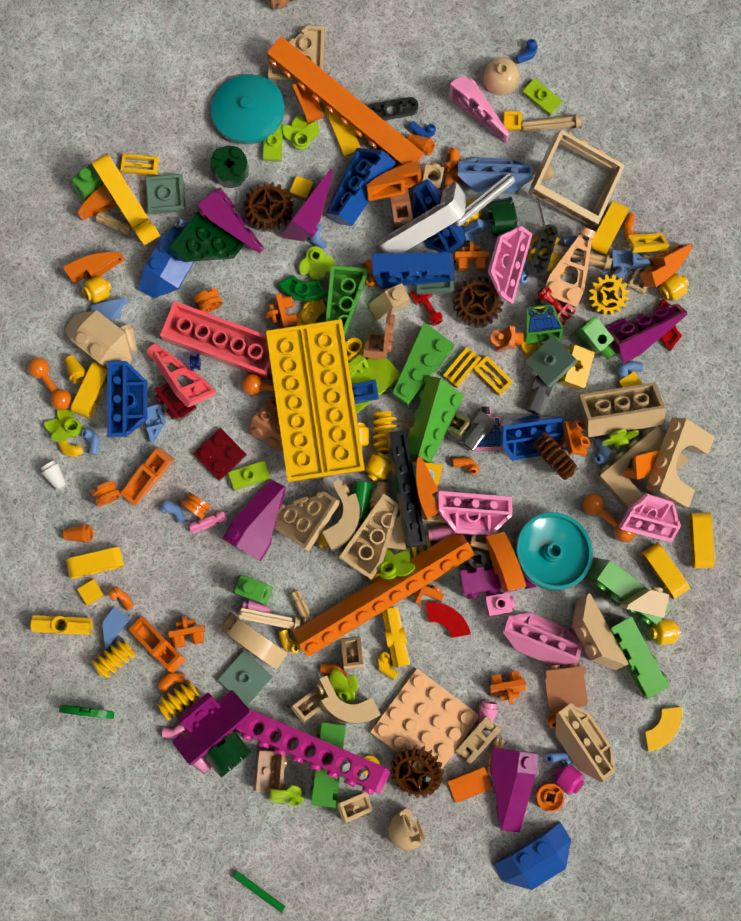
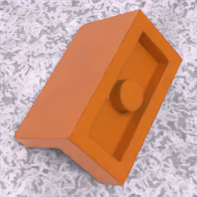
M296 83L292 84L294 94L307 123L310 124L325 118L320 104L312 99L311 93L297 88Z
M660 449L633 456V467L624 469L623 477L641 479L650 476Z
M484 766L447 780L456 803L492 789Z

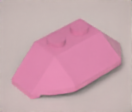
M523 226L516 227L497 237L488 269L489 279L499 297L509 304L514 303L532 238V233Z
M445 491L437 492L438 512L453 533L493 535L512 517V497Z
M648 493L631 502L619 521V528L622 530L668 542L673 541L681 527L674 502Z
M532 613L515 616L509 615L503 631L516 651L552 666L577 663L583 647L567 627Z

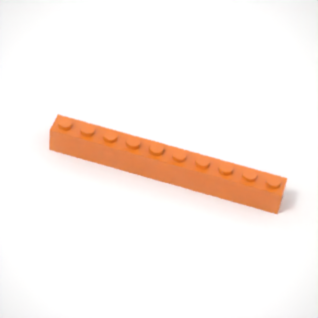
M282 36L268 50V62L273 67H279L283 70V75L289 80L291 78L297 82L296 85L301 90L310 92L313 100L317 103L322 102L330 114L333 115L335 113L338 115L341 123L345 126L350 125L354 129L353 132L360 138H366L368 140L367 143L373 149L383 150L396 162V167L416 161L419 164L424 158V153Z
M453 533L410 559L409 563L415 565V569L410 574L396 576L388 580L381 577L292 632L305 655L309 657L472 558L475 554L463 534Z

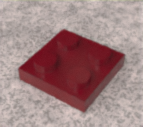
M219 428L193 453L219 481L247 456L222 428Z

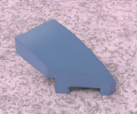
M476 219L463 229V243L469 241L476 242L475 235L490 229V222Z
M612 250L611 258H613L612 270H617L621 266L626 270L647 267L650 264L648 259L645 260L638 253H633L631 250Z
M127 298L115 299L93 305L91 310H98L112 321L115 318H120L123 306L129 301Z
M161 404L148 407V419L145 422L151 443L156 441L166 423Z
M115 607L102 622V633L106 650L110 648L117 639L118 634L130 620L128 616Z

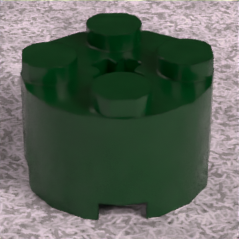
M227 145L213 152L210 166L215 180L225 188L241 186L249 176V165L242 149Z
M512 197L491 201L490 204H487L489 219L493 218L491 223L493 237H498L517 227L518 219L514 203H512Z
M233 731L208 751L204 757L222 778L230 771L229 768L231 770L241 763V758L244 760L252 752L239 735Z

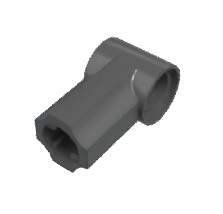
M536 375L531 388L532 392L524 410L540 416L546 398L549 397L553 386L551 388L548 387L538 375Z
M480 411L460 442L469 450L474 451L484 436H487L495 426L496 421Z

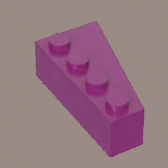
M493 566L487 569L486 567L475 568L470 572L461 570L458 573L462 596H467V599L478 598L480 593H486L487 596L496 595L498 590H502L498 574L495 575ZM524 576L525 589L536 588V585Z

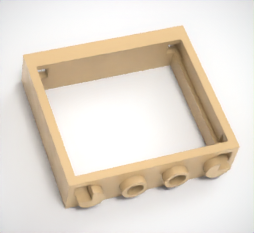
M561 129L554 134L528 193L592 228L599 224L625 165L618 162L617 158L604 154L603 150L588 145L587 141L572 136L571 132L567 133ZM559 143L610 171L593 212L540 184Z

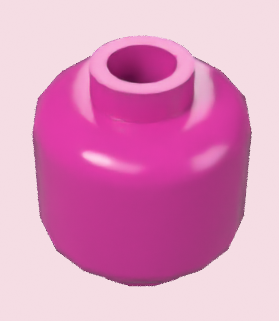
M566 765L564 768L560 766L554 774L556 777L555 785L559 786L567 795L577 794L585 783L583 781V774L572 765Z

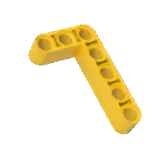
M105 153L92 161L93 167L141 243L145 246L160 236L159 232L145 214L109 154Z

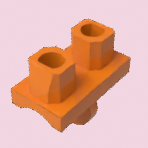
M469 241V246H462V252H455L454 262L457 264L458 271H468V262H475V271H485L489 259V251H481V246H474V242Z
M276 294L274 299L276 310L274 305H269V312L265 313L266 319H272V323L277 324L278 317L281 329L296 325L298 323L296 313L286 315L285 309L293 308L294 306L292 296L282 297V294Z
M509 326L502 331L495 330L491 332L489 340L493 346L497 347L496 352H503L507 349H514L516 345H522L523 333L515 332V327Z
M580 420L574 422L565 421L562 423L565 439L561 441L562 448H568L569 455L578 454L582 457L586 456V448L590 446V442L582 433L586 428L585 422Z
M185 614L182 615V621L176 622L177 628L184 627V629L170 631L168 635L169 638H172L175 648L186 646V635L192 636L193 645L204 643L205 626L189 628V625L196 624L195 618L188 620Z
M519 671L510 672V681L504 683L501 675L491 676V697L500 696V700H508L509 705H514L513 699L520 697L519 692L526 691L525 678L522 679Z

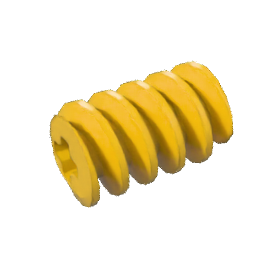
M381 411L373 413V418L376 419L373 421V425L377 426L373 429V432L377 434L373 436V440L377 441L373 444V447L378 449L375 450L376 452H389L386 433L393 432L392 429L397 427V425L391 424L392 421L397 420L396 417L391 416L394 412Z
M124 638V643L116 641L117 648L112 645L110 646L111 653L104 650V658L98 655V663L94 660L91 661L93 667L103 678L104 676L110 678V671L116 673L117 667L123 668V661L129 663V656L133 659L136 657L135 651Z
M187 680L188 687L181 684L182 691L174 688V696L168 692L167 700L162 696L160 697L161 704L158 703V706L168 721L172 719L171 714L175 717L178 716V710L185 712V706L188 708L192 706L191 701L196 703L198 697L202 698L198 689L190 680Z

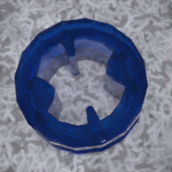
M198 353L196 356L190 354L191 371H194V369L201 370L200 354Z

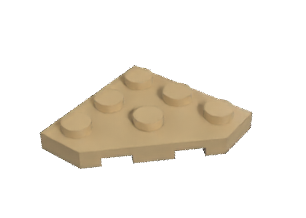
M306 26L289 43L324 71L325 26ZM269 63V80L295 81L292 78L289 80L283 75V70L279 67L275 68Z
M325 491L317 493L316 496L293 501V504L281 505V509L278 510L276 516L277 524L274 529L309 551L341 502Z

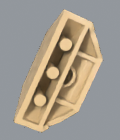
M98 310L74 314L64 329L74 344L107 368L108 361H127L130 364L133 360L126 332Z
M591 594L578 599L571 628L579 642L583 645L582 648L589 661L613 670L628 665V661Z
M572 703L557 712L556 737L577 769L600 782L605 781L616 772L612 746L591 714L575 707Z

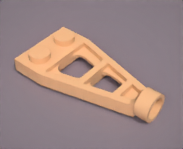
M581 227L579 236L549 275L545 286L552 290L551 295L555 299L578 307L585 290L591 243L595 236V231ZM582 236L589 239L585 241L582 239ZM575 249L584 251V258L580 265L570 261V257ZM568 266L578 270V278L575 284H569L560 278L561 273Z

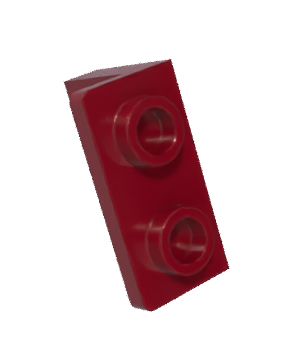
M168 382L160 388H155L157 394L154 396L161 405L163 403L166 404L168 409L165 411L172 420L176 418L180 422L197 409L195 405L187 408L175 395Z

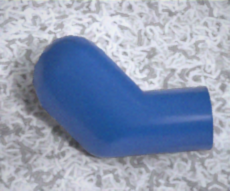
M529 39L526 43L525 51L515 55L518 64L535 57L538 49L536 40Z
M412 121L408 126L415 135L423 137L435 135L436 127L433 124L420 127L415 121Z

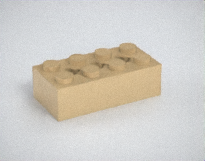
M656 382L580 394V413L585 422L588 437L611 434L621 429L630 431L665 425V406Z

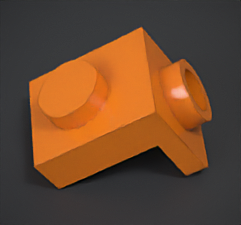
M431 585V587L424 586L417 590L413 598L417 599L415 604L419 605L423 595L441 602L445 594L441 593L442 589Z

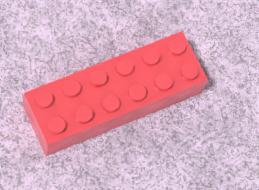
M173 302L160 334L163 341L245 372L256 374L261 378L269 379L272 370L267 335L179 302Z

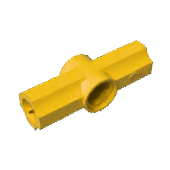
M398 607L388 608L382 614L393 667L410 665L406 647L407 640L404 627H402Z
M33 615L31 619V632L91 635L93 628L92 618ZM61 620H64L66 623L63 630L58 628V623Z

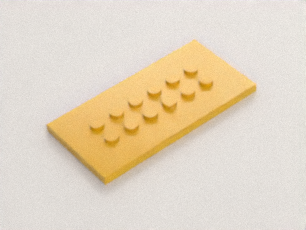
M342 319L266 331L288 483L365 471Z

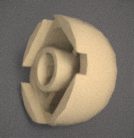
M497 57L491 60L483 72L485 88L497 96L512 93L517 88L520 79L516 63L505 57Z
M408 808L396 813L390 820L388 827L389 841L404 851H411L425 844L422 842L425 839L424 829L418 819L415 823L411 816L413 812Z

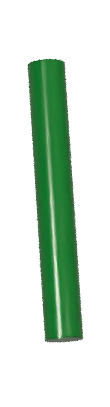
M239 871L235 873L234 879L282 913L286 907L284 904Z

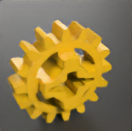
M604 274L603 279L596 277L598 282H591L594 287L593 289H588L592 293L591 296H588V299L593 300L590 306H597L596 312L602 309L603 315H606L607 311L610 315H614V310L621 312L619 307H626L624 300H629L626 294L630 290L624 289L628 284L625 282L621 283V277L615 280L616 276L614 274H611L610 278L608 274ZM606 282H612L609 286H602ZM597 291L599 292V300H597ZM604 291H609L613 298H608ZM609 303H615V305L611 307H605Z

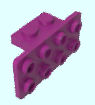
M233 690L228 692L218 702L207 692L178 717V720L186 729L173 740V744L189 765H194L251 715V711Z

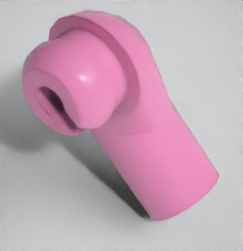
M181 722L174 729L164 727L162 737L175 739L186 728Z

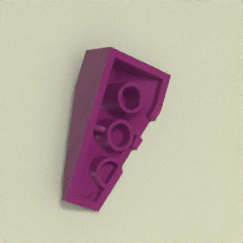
M332 169L327 172L281 235L283 238L305 242L309 236L313 238L318 231L316 226L321 219L333 174Z
M221 187L197 204L200 207L198 210L204 218L208 217L209 220L258 253L265 249L250 228H245L244 218L234 212L235 205Z
M677 303L656 309L653 314L643 316V313L637 315V318L628 321L625 318L605 326V328L614 338V341L610 344L616 352L615 354L625 363L641 355L688 314Z
M270 479L232 521L222 539L255 559L262 561L272 543L271 535L273 528H276V516L278 510L281 509L286 487Z
M492 747L490 773L493 776V791L496 794V809L501 831L520 833L536 775L538 754Z

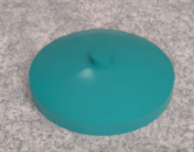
M254 74L240 75L225 82L214 95L211 104V115L218 132L229 141L238 144H255L266 140L278 130L285 114V104L279 88L271 80Z
M549 512L537 515L522 527L516 539L515 555L523 575L531 583L545 590L561 591L578 584L587 575L592 564L593 548L588 533L579 522L568 515Z

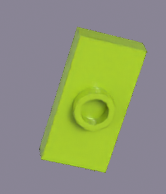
M536 78L522 92L523 95L549 116L562 104V100Z
M283 124L280 125L273 135L264 140L263 161L282 162Z
M265 460L228 472L234 491L271 479Z

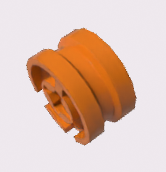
M211 288V291L208 292L204 290L194 297L198 310L209 313L223 305L224 302L219 297L217 288Z
M115 481L103 483L97 486L96 491L95 489L90 491L91 496L95 498L97 507L107 505L121 497L120 491L116 489Z
M188 492L186 495L187 499L183 500L180 505L200 519H203L205 517L204 513L209 511L211 506L191 492Z
M544 783L538 787L535 799L543 810L554 812L559 810L564 803L565 796L559 786L553 783ZM548 793L553 794L552 801L547 800Z

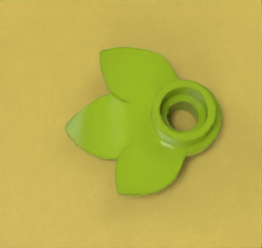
M301 115L295 117L292 126L283 125L284 137L292 141L293 146L298 150L307 149L311 140L315 139L319 133L318 122L308 125ZM303 139L305 142L300 144L298 140Z
M314 246L307 251L306 258L300 262V275L309 273L312 280H319L321 283L326 276V272L331 271V265H336L331 256L325 255L322 248ZM314 252L319 253L318 259L312 257Z
M67 409L57 410L58 419L44 422L47 431L52 433L51 441L54 442L66 441L69 437L78 436L82 431L81 423L74 419V414Z
M625 429L617 430L611 433L610 439L602 441L601 444L602 446L612 445L615 449L625 448L630 445V439L638 436L639 431L627 432Z
M387 549L383 563L379 568L380 576L388 580L396 576L410 574L415 569V565L409 563V551L406 550L393 555Z
M334 668L330 674L329 681L337 697L344 703H353L356 697L355 691L359 686L356 675L353 674L346 677L341 671Z
M290 785L287 790L271 789V796L268 797L270 802L277 804L289 803L292 806H299L305 801L302 789L295 785Z

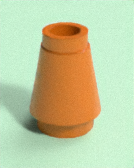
M410 134L408 140L420 149L424 156H430L433 153L436 143L432 141V138Z
M83 524L64 529V540L88 543L94 537L93 527Z

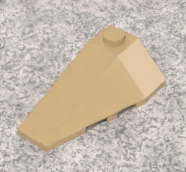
M383 494L341 553L339 560L371 580L383 563L399 509L398 503Z

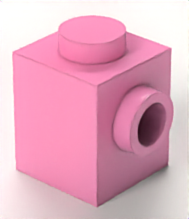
M509 593L485 597L488 617L512 613V608H515L513 596L510 597Z

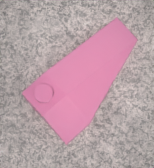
M464 75L453 80L450 83L449 99L506 143L509 133L476 82L471 78H466Z

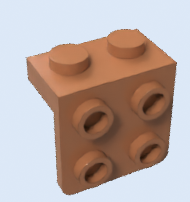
M388 308L385 333L367 332L363 357L386 359L387 352H391L395 315H392V309Z
M270 397L253 417L248 433L281 452L283 446L276 398Z
M580 662L568 664V668L560 669V665L548 666L549 670L543 671L549 709H563L570 703L575 705V707L588 704L584 679L586 667L580 666Z

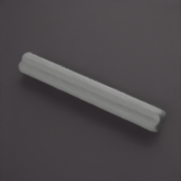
M510 173L506 174L465 208L464 215L454 223L460 227L515 182L513 175Z

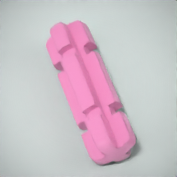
M221 511L216 513L215 516L210 515L200 519L199 522L190 523L189 528L194 534L200 532V529L205 530L217 525V523L226 522L227 518L225 513Z

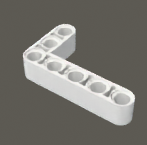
M457 182L449 184L442 192L440 204L383 237L377 245L383 253H404L458 221L465 213L467 196Z

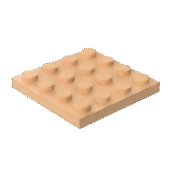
M416 669L370 733L397 753L400 749H405L409 745L413 748L417 744L419 749L425 746V751L432 750V756L438 755L437 762H442L441 768H443L479 719V715L420 670Z

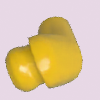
M288 629L278 630L282 648L292 654L299 653L301 647L297 641L289 637Z

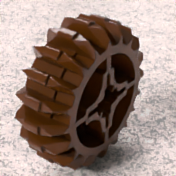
M264 182L263 187L257 184V190L251 188L252 194H246L248 200L243 202L246 206L243 208L244 213H247L245 217L247 220H250V225L256 224L257 230L261 226L263 232H266L267 227L273 232L274 226L280 230V223L286 226V220H291L290 214L293 213V208L291 207L294 205L293 201H291V194H287L286 188L281 190L280 184L275 187L274 182H271L270 186H267V182ZM270 195H275L282 201L273 200L270 198ZM264 196L263 200L255 205L256 201ZM267 200L269 201V204H271L269 209L270 213H268V209H266L268 205ZM282 209L281 213L273 218L274 213ZM255 212L265 214L267 219L260 218Z
M479 276L477 282H475L472 277L470 278V284L465 280L463 281V286L459 285L458 291L454 292L456 298L453 299L452 303L457 305L453 307V310L458 311L457 317L463 315L462 323L469 320L468 326L475 322V327L478 328L481 322L482 326L486 327V320L492 324V318L498 319L499 315L497 313L502 312V308L499 306H503L504 301L500 300L502 298L499 297L496 289H493L492 282L490 285L487 284V278H485L484 282H481V277ZM475 289H481L486 292L481 294L478 293ZM468 292L471 301L464 307L462 299ZM492 297L493 308L488 312L485 303ZM475 299H476L477 301H480V300H481V301H482V302H481V305H480L479 303H476V304H475ZM478 311L481 315H473L469 312Z
M547 433L539 435L532 443L533 448L563 480L571 478L578 470L577 465Z
M417 744L413 748L409 745L405 749H400L391 762L392 768L390 770V774L393 775L392 781L397 782L396 788L401 787V793L406 791L409 797L414 794L416 799L420 795L423 798L427 797L428 794L432 795L435 790H438L443 780L444 769L441 768L442 762H437L438 755L432 756V750L425 751V746L419 749ZM407 761L408 768L404 770L403 763ZM430 773L431 780L426 782V775Z

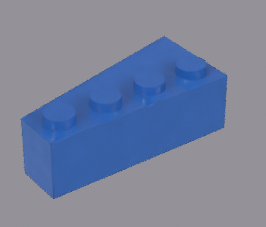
M356 148L326 214L340 225L353 226L369 202L367 184L391 170L396 162L383 150Z
M445 251L438 253L372 254L373 276L381 289L392 288L401 283L403 286L455 281L454 259L451 253Z

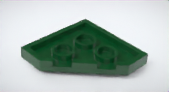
M198 211L170 246L168 252L183 262L234 259L245 243L209 220L208 217L204 218Z

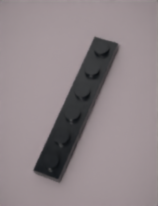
M406 431L386 433L406 548L425 546L427 542Z

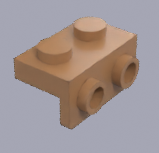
M257 750L253 791L270 792L271 789L283 790L286 783L284 777V769L287 766L286 755L284 757L274 751Z

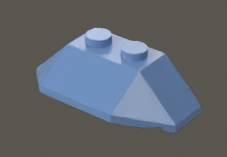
M475 157L465 161H458V176L475 192L484 193L506 174L510 173L513 175L515 182L501 194L514 193L530 182L534 176L533 164H526L516 159Z

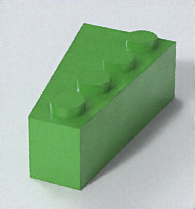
M331 265L326 322L342 319L344 336L346 338L366 283L369 269Z
M425 322L393 391V398L407 408L425 387V375L433 376L454 350L452 342Z
M425 375L424 391L420 392V405L418 410H415L413 416L415 417L414 426L410 427L407 439L410 455L415 459L421 456L424 462L431 463L464 395L441 378Z
M597 558L585 576L597 588L607 592L618 603H622L643 588L648 589L611 560ZM667 603V607H666L665 614H666V612L668 611V609L671 607L668 603ZM627 609L629 612L637 613L641 616L639 619L647 625H650V623L657 625L663 618Z
M632 616L609 627L629 663L626 665V668L643 697L649 699L668 688V678L663 671H660L655 656L651 654Z
M322 722V726L317 728V738L343 749L346 725ZM332 756L326 758L325 764H329L332 761ZM313 769L312 778H315L314 786L310 787L309 798H312L311 805L336 808L340 777L338 776L337 779L326 775L327 771L320 769V772Z

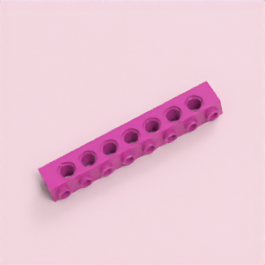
M249 709L251 715L236 728L241 733L240 737L250 742L252 739L257 740V744L266 749L269 746L275 748L274 752L284 757L286 754L292 756V760L300 764L305 761L309 763L308 767L320 772V769L327 771L326 775L337 779L339 776L345 779L344 783L355 787L356 784L362 786V791L371 795L374 792L381 794L390 774L386 767ZM263 726V731L257 734L258 728ZM280 733V738L274 741L275 735ZM297 741V746L291 749V744ZM315 748L314 754L308 756L309 750ZM332 756V761L329 764H325L326 758ZM350 763L349 770L343 772V766ZM368 771V776L361 780V773Z

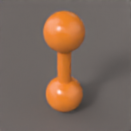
M41 357L33 358L28 364V372L34 378H41L52 393L50 397L51 405L57 410L69 408L72 403V396L67 390L58 389L49 377V363Z
M249 374L242 381V388L249 395H257L262 390L275 392L274 384L264 383L261 377L256 374Z
M589 494L583 499L582 508L585 513L592 516L599 514L614 527V536L618 541L626 543L633 540L636 533L619 528V521L604 509V501L599 495Z

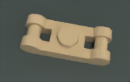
M486 715L459 745L455 753L462 755L466 759L465 762L470 765L502 728L499 725H494L491 722V718ZM485 727L490 731L488 735L482 731ZM469 747L473 752L470 753L466 748Z

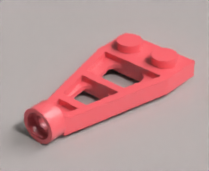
M157 343L148 348L146 354L154 360L175 395L187 408L214 396L216 391L204 378L164 348L162 349ZM170 363L177 370L170 372L166 364ZM184 375L193 383L183 387L176 377Z

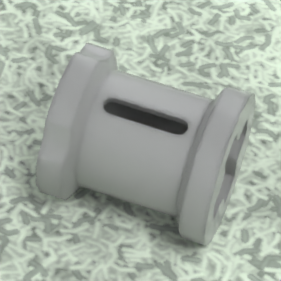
M475 551V556L473 557L479 556L481 558V565L479 563L474 565V559L470 558L468 559V565L472 569L481 568L486 563L485 555L480 551Z

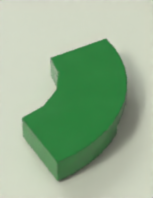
M292 275L277 284L286 296H292V299L297 301L313 302L328 297L319 280L303 282Z
M60 705L59 707L60 713L114 719L115 713L111 710L72 705Z

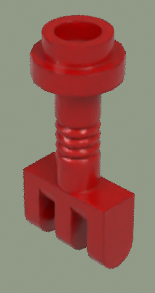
M542 287L537 293L538 298L541 301L546 300L550 305L554 306L560 322L564 326L566 321L562 316L569 320L571 316L566 311L568 310L571 314H574L576 310L569 303H564L562 306L551 295L552 290L549 287Z
M414 292L410 293L416 305L422 302L430 316L428 318L430 324L436 326L443 321L441 312L436 313L429 301L433 294H420L417 297Z

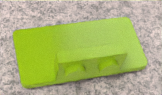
M360 354L349 361L352 384L375 379L379 396L395 384L401 375L387 358H369L366 360ZM372 401L355 404L356 414Z

